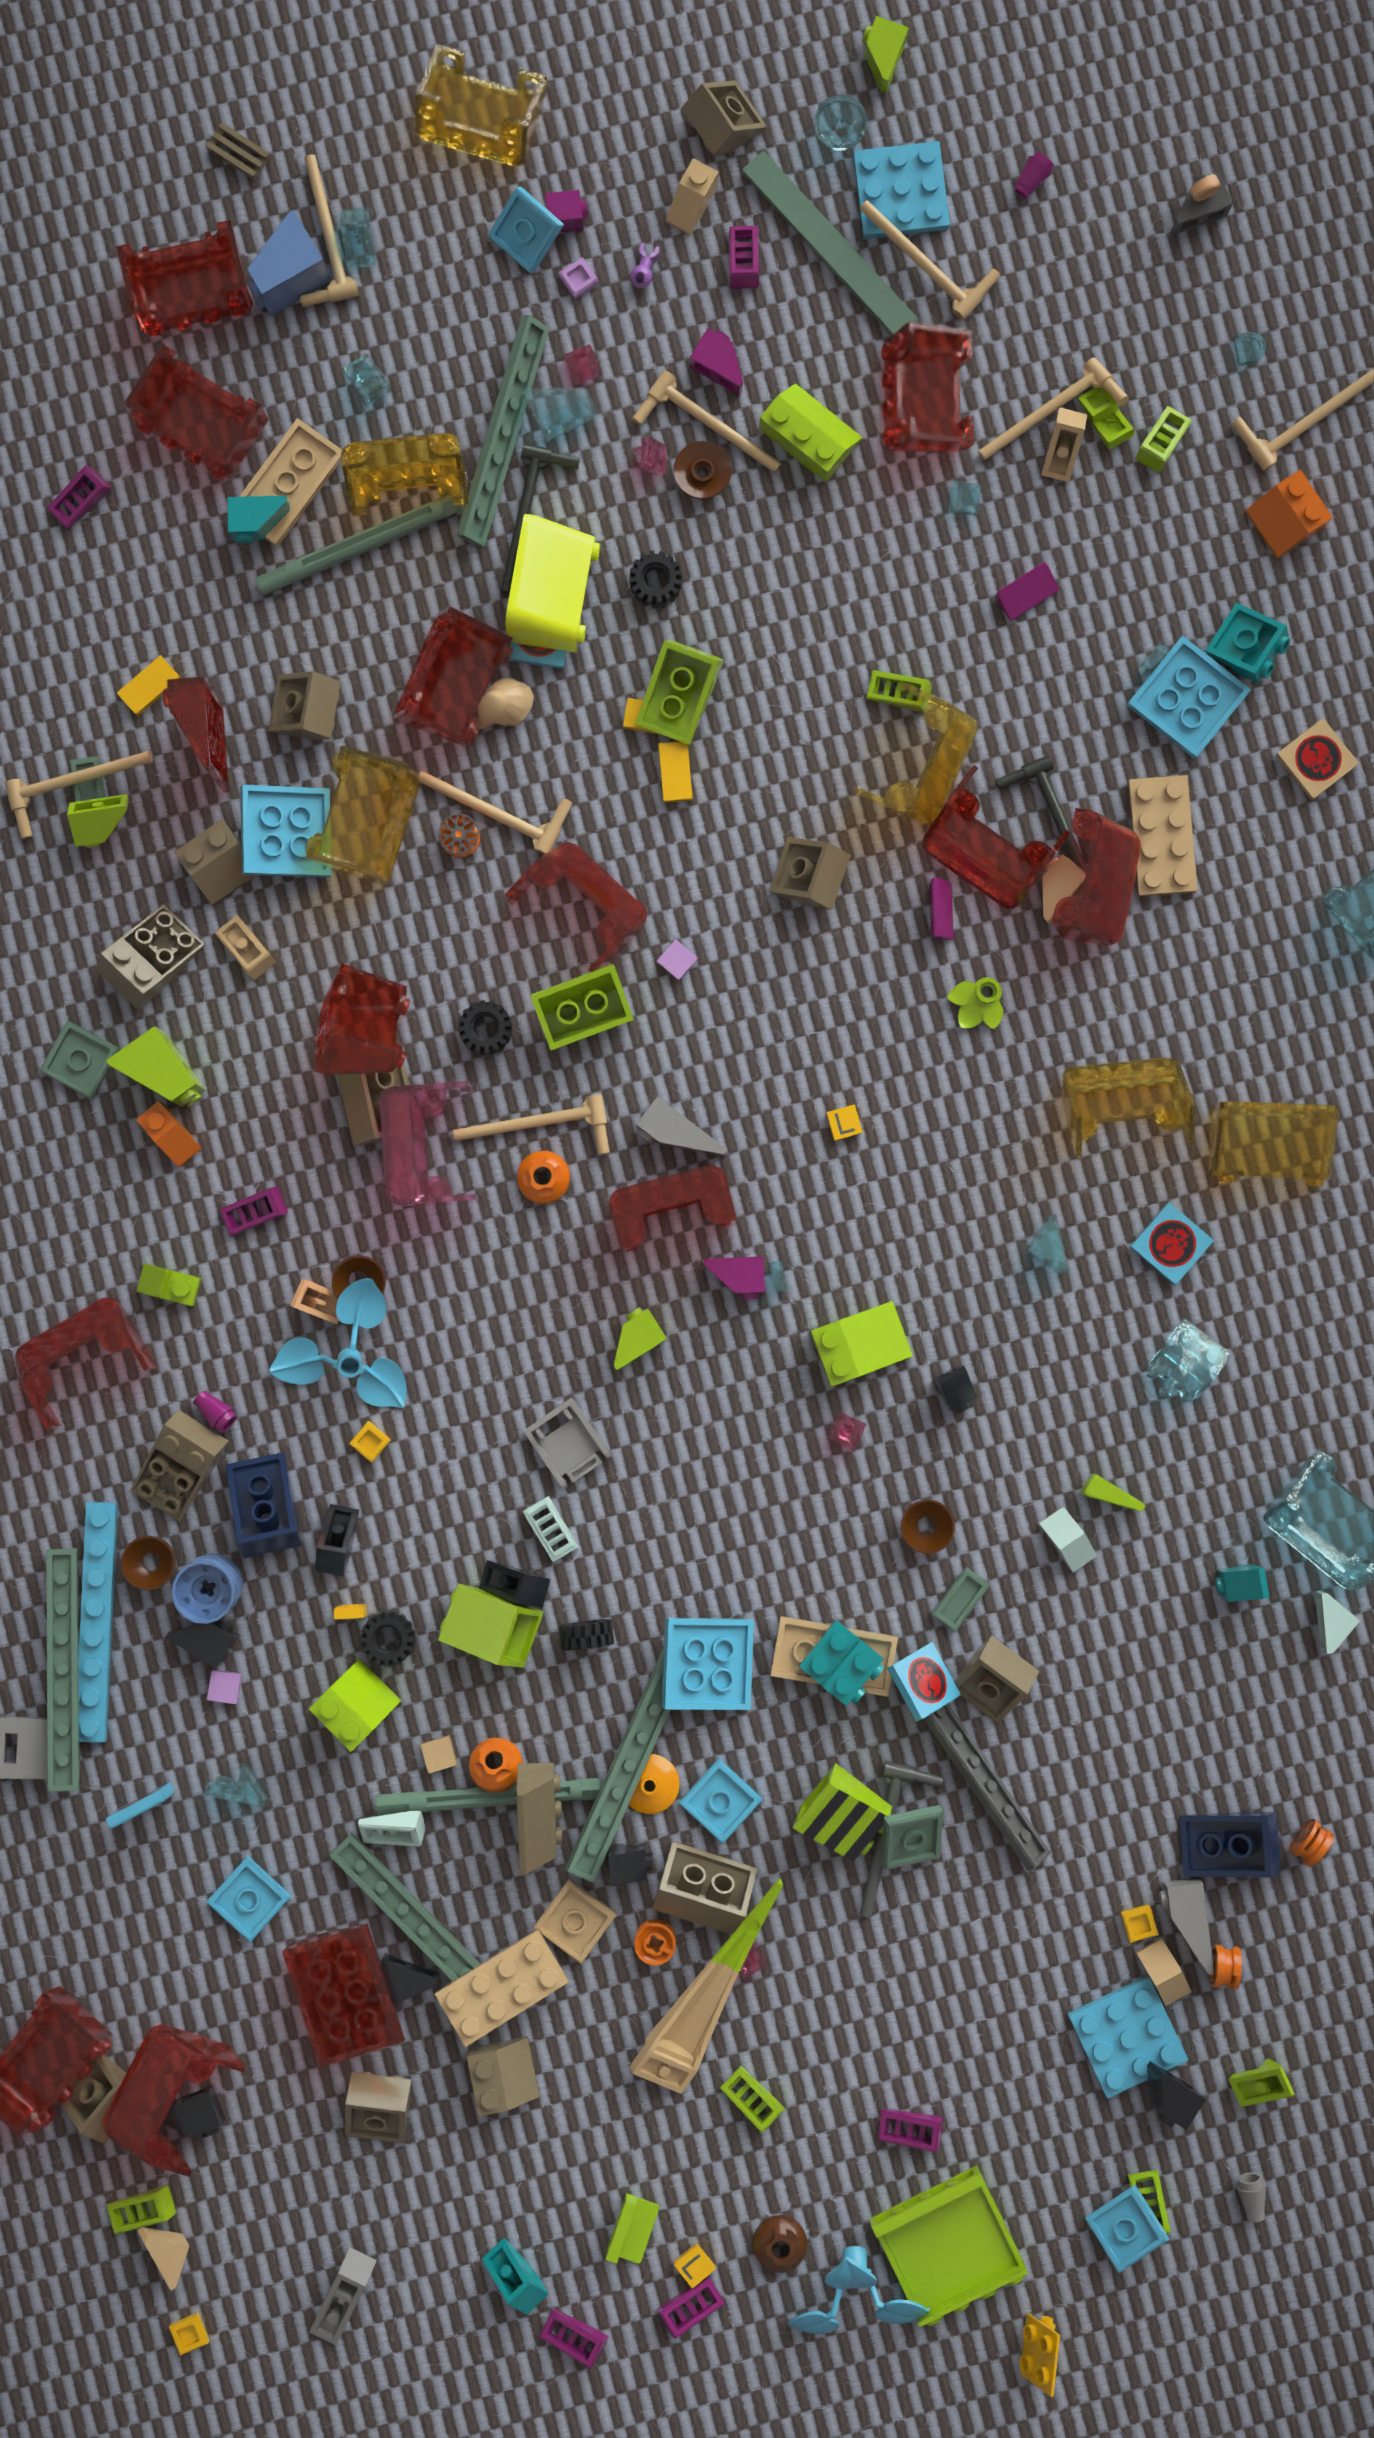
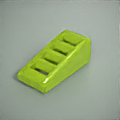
M1167 406L1140 446L1135 457L1136 460L1155 472L1160 473L1192 420ZM1167 420L1179 427V431L1165 423V421ZM1159 430H1161V431H1163L1164 433L1168 434L1169 436L1173 437V439H1171L1170 437H1168V436L1164 435L1163 433L1159 432ZM1153 440H1155L1156 442H1158V443H1160L1161 445L1165 446L1167 449H1165V448L1161 447L1160 445L1156 444L1155 442H1153Z
M873 670L866 699L926 713L932 684L927 679ZM881 679L886 680L883 695L878 694ZM893 682L897 683L894 697L890 696ZM907 685L909 686L907 697L903 699L904 686ZM916 688L920 689L918 701H914Z
M1094 1473L1089 1475L1080 1490V1493L1084 1496L1136 1511H1143L1146 1507L1143 1502Z
M742 2066L720 2087L761 2133L766 2131L786 2110ZM743 2078L746 2083L735 2093L732 2088ZM752 2088L755 2092L744 2102L741 2097ZM760 2096L763 2101L753 2110L750 2106ZM769 2106L772 2110L762 2119L759 2114Z
M1158 2169L1128 2174L1130 2187L1136 2185V2182L1153 2180L1154 2186L1139 2188L1141 2194L1156 2193L1155 2199H1149L1146 2202L1149 2206L1158 2205L1159 2211H1154L1153 2213L1156 2218L1160 2217V2224L1164 2231L1170 2233Z
M168 2185L106 2205L114 2234L166 2222L176 2214ZM146 2201L148 2203V2207L150 2210V2216L148 2215L147 2208L145 2205ZM134 2204H135V2207H136V2210H137V2214H138L139 2219L136 2218V2215H135V2212H134V2208H133V2205H134ZM122 2207H124L128 2223L124 2222V2218L120 2209Z

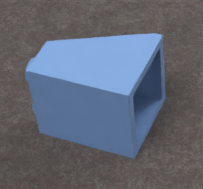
M294 210L290 211L247 268L251 278L247 283L252 291V296L260 310L265 307L270 316L299 301L300 295L313 293L330 283L323 258Z

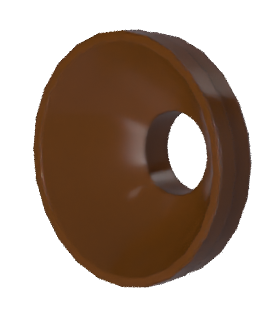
M363 1255L347 1257L336 1266L333 1272L332 1289L337 1299L350 1285L349 1277L356 1271L365 1273L367 1278L375 1282L381 1293H384L386 1286L384 1271L370 1257Z
M924 1499L911 1504L901 1519V1534L904 1541L910 1548L923 1554H933L943 1550L951 1542L955 1532V1522L950 1510L935 1500ZM923 1517H930L935 1523L933 1532L927 1535L921 1534L917 1528L918 1521Z
M156 1536L136 1538L127 1545L121 1557V1570L125 1579L132 1586L141 1590H154L162 1587L171 1579L176 1567V1557L173 1549L165 1540ZM148 1553H155L160 1559V1565L154 1571L148 1570L144 1566L143 1560Z
M775 2215L766 2218L755 2230L753 2236L754 2254L759 2263L767 2270L776 2273L789 2272L799 2266L807 2251L806 2233L800 2223L789 2216ZM775 2242H786L790 2247L789 2253L784 2257L775 2256L771 2251Z

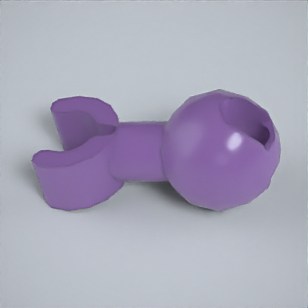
M642 242L639 248L640 263L631 271L630 280L634 287L644 289L652 282L653 275L650 267L659 258V247L656 246L655 251L646 257L645 243Z

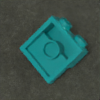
M1236 602L1205 652L1209 657L1232 667L1233 673L1259 684L1262 677L1267 679L1272 674L1275 666L1273 660L1277 654H1284L1289 647L1290 638H1288L1287 625Z
M835 1619L799 1664V1667L847 1706L850 1701L856 1704L863 1696L865 1689L862 1686L868 1678L874 1681L884 1669V1666L880 1664L884 1658Z

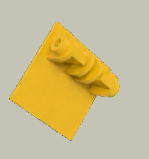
M1027 2313L1026 2323L1023 2327V2351L1019 2361L1020 2375L1050 2397H1054L1060 2334L1055 2332L1056 2325L1053 2324V2318L1042 2316L1040 2321L1030 2313Z

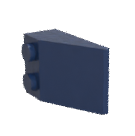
M281 1452L226 1464L236 1540L243 1558L302 1546L299 1521L285 1453Z
M1234 1812L1179 1816L1183 1876L1274 1877L1281 1873L1277 1812Z

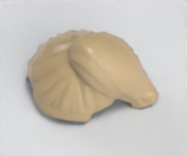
M503 678L493 683L481 698L477 708L478 717L473 721V727L485 729L494 724L518 726L528 716L533 707L534 695L531 688L526 683L516 681L513 678Z

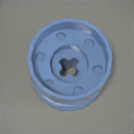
M205 1554L195 1558L177 1574L173 1582L172 1598L175 1608L184 1618L194 1623L208 1624L219 1620L237 1604L242 1594L243 1579L240 1570L232 1560L220 1554ZM214 1582L216 1584L213 1590L205 1589L207 1583Z

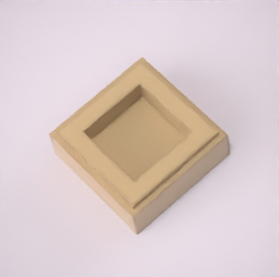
M450 1735L420 1744L428 1774L458 1764Z

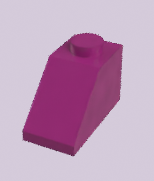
M707 328L690 356V368L740 396L743 380L733 342L730 341L729 336L720 330L714 332Z
M763 1256L704 1259V1266L734 1294H741V1299H759V1293H765Z

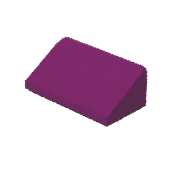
M1044 561L996 593L995 599L1011 622L1058 592L1059 587L1049 566Z
M932 878L929 883L932 941L952 940L954 938L952 884L950 881L941 878Z

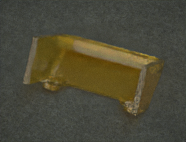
M904 682L899 691L927 703L923 713L924 721L930 728L940 732L916 787L906 782L893 784L888 789L884 799L859 787L854 789L853 794L917 823L926 825L933 823L939 817L976 736L977 723L972 716L945 700Z
M1155 1058L1071 1067L1063 1072L1067 1127L1076 1157L1082 1156V1140L1089 1139L1097 1133V1123L1154 1118L1156 1124L1167 1131L1183 1129L1188 1145H1194L1196 1105L1181 1065L1177 1060L1172 1058Z

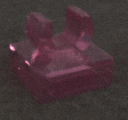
M590 344L563 355L574 385L601 375V369Z
M652 437L641 439V446L634 448V453L641 456V462L634 463L633 467L640 471H648L655 476L666 474L667 446Z
M838 1412L827 1439L855 1451L866 1423Z
M756 1939L739 1972L743 1980L769 1965V1961Z

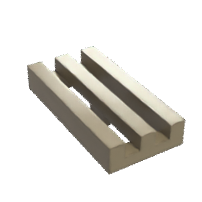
M221 122L218 126V132H214L211 142L208 141L205 145L207 150L255 181L271 158L270 154ZM224 136H228L229 138H231L232 140H234L235 142H237L253 154L260 157L261 160H258L248 152L244 151L243 149H241L240 147L226 139ZM220 143L256 167L254 170L219 148L218 144Z

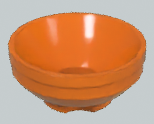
M537 1151L531 1153L521 1162L518 1168V1187L522 1194L534 1203H553L559 1200L569 1187V1168L566 1162L553 1152ZM541 1167L549 1169L552 1175L550 1182L545 1185H539L534 1180L535 1171Z
M490 1738L482 1741L473 1750L469 1761L470 1775L475 1784L482 1790L490 1793L504 1792L516 1785L518 1764H523V1758L519 1749L509 1740ZM492 1753H498L503 1757V1763L497 1769H490L486 1766V1758Z

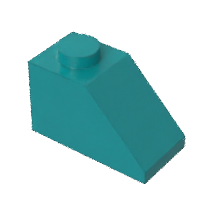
M287 496L227 497L228 533L232 540L239 544H252L254 540H262L290 511V503Z
M1250 1564L1217 1570L1218 1578H1215V1587L1218 1596L1222 1595L1223 1600L1232 1602L1270 1598L1265 1568Z
M503 2238L482 2258L483 2263L507 2304L528 2315L549 2294L536 2271L506 2239Z

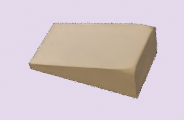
M235 915L215 932L217 937L253 980L259 978L276 963V960L238 915Z

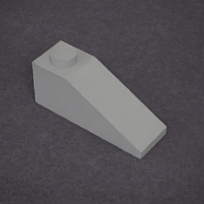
M658 1096L636 1124V1127L640 1129L638 1135L649 1144L655 1141L659 1145L722 1157L728 1152L724 1146Z
M1199 1878L1162 1882L1163 1891H1159L1161 1909H1166V1913L1208 1975L1214 1974L1203 1882Z
M349 2247L309 2333L337 2345L366 2287L377 2260Z

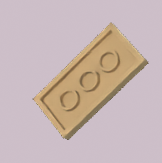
M298 418L239 496H287L290 503V511L264 537V539L276 547L280 545L346 455L342 449Z
M1188 775L1129 779L1128 793L1137 897L1196 893L1198 889Z
M780 1616L770 1676L819 1684L803 1671L799 1664L831 1625ZM848 1628L884 1658L880 1663L884 1666L882 1672L874 1681L868 1678L862 1688L865 1689V1693L888 1697L892 1676L887 1668L894 1664L898 1637Z
M538 1928L436 1991L435 1996L466 2047L569 1983V1980Z

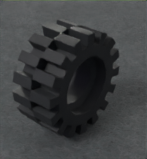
M655 550L649 551L650 554L647 556L645 553L641 554L640 559H636L633 562V568L631 567L629 577L632 594H635V599L638 602L639 600L642 601V605L647 607L650 604L652 608L662 605L663 608L667 606L669 601L671 603L674 602L676 595L679 596L680 588L682 587V572L678 562H674L673 556L669 554L667 557L663 551L655 554ZM654 569L663 571L667 576V583L658 590L649 588L644 581L646 574Z
M479 1000V1003L475 1004L473 1002L468 1009H464L462 1017L460 1016L458 1031L463 1043L472 1052L480 1053L481 1055H493L498 1050H503L506 1043H509L513 1030L512 1022L508 1013L501 1005H497L493 1001L485 1002V1000ZM490 1017L496 1022L497 1030L491 1038L482 1039L475 1034L474 1025L478 1019Z
M384 1611L370 1618L361 1631L362 1636L360 1637V1643L362 1642L361 1649L367 1654L366 1658L369 1661H374V1664L378 1666L384 1665V1667L397 1665L404 1661L413 1651L412 1649L416 1642V1633L412 1628L413 1624L411 1621H408L403 1614H397L395 1611ZM391 1627L398 1632L400 1640L395 1649L385 1650L378 1645L377 1634L382 1628Z
M612 1619L585 1620L558 1626L562 1651L593 1649L614 1644Z

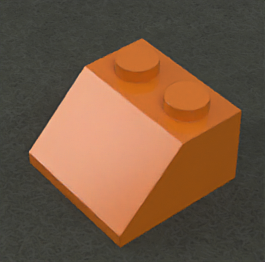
M1301 469L1278 483L1245 511L1276 559L1325 529L1333 518Z

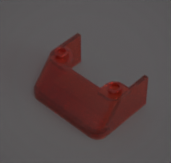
M973 765L957 785L923 837L922 847L929 856L1000 906L1014 909L1020 905L1071 832L1065 830L1053 848H1050L1041 841H1030L1023 850L1014 846L975 818L979 811L980 803L976 795L966 789L978 770V767Z
M564 842L537 859L505 893L508 903L513 906L534 882L541 887H551L563 876L606 914L597 926V937L607 947V950L588 969L590 973L609 965L644 927L647 921V912L638 900L576 844Z
M108 1297L102 1298L34 1337L17 1349L15 1360L22 1389L45 1429H55L61 1426L45 1397L53 1385L52 1377L46 1366L97 1337L103 1348L110 1352H120L130 1346L144 1371L159 1369L124 1307L118 1300Z
M165 2024L156 2025L146 2034L102 2120V2127L111 2140L146 2164L189 2177L192 2171L179 2150L172 2147L169 2139L164 2135L158 2134V2131L185 2080L201 2083L212 2075L217 2065L242 2073L245 2066L230 2045Z

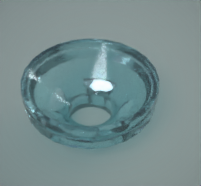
M846 95L832 96L821 103L815 115L816 133L822 143L829 148L835 150L850 149L861 141L866 132V111L860 102ZM836 123H844L849 131L845 136L839 137L833 134L832 126Z

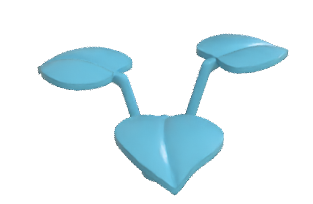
M369 1278L358 1280L350 1284L337 1300L336 1314L339 1321L344 1324H353L350 1348L343 1349L338 1355V1360H334L324 1354L318 1355V1346L312 1340L298 1337L287 1341L280 1348L270 1367V1373L274 1377L288 1383L310 1384L323 1376L324 1366L321 1362L323 1360L331 1364L333 1368H338L340 1374L344 1377L353 1378L361 1374L357 1379V1393L366 1403L378 1407L403 1408L406 1401L407 1388L404 1374L398 1364L387 1358H378L372 1363L370 1368L367 1365L362 1366L361 1354L356 1350L358 1325L366 1329L374 1328L383 1321L386 1315V1301L375 1282Z
M850 2246L843 2249L842 2262L825 2276V2283L833 2288H837L831 2311L827 2314L821 2311L803 2313L789 2320L787 2325L810 2334H826L836 2330L839 2327V2321L834 2318L838 2310L842 2290L850 2288H870L875 2306L878 2308L875 2311V2317L891 2324H905L916 2321L930 2311V2306L925 2308L919 2303L902 2299L886 2303L881 2302L875 2288L877 2278L871 2273V2269L867 2268L866 2249L859 2246Z

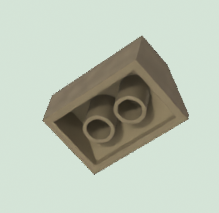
M401 1047L356 1051L334 1060L353 1146L379 1143L420 1133Z
M554 1763L518 1764L517 1816L520 1875H526L556 1858L557 1845H562V1827H556V1819H562L561 1801H555V1793H561L560 1774H554Z
M672 1841L652 1909L732 1935L746 1918L758 1868Z

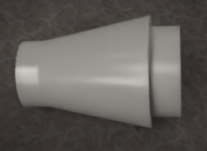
M1244 2173L1239 2176V2182L1236 2187L1245 2208L1247 2220L1260 2222L1265 2219L1267 2183L1259 2173Z

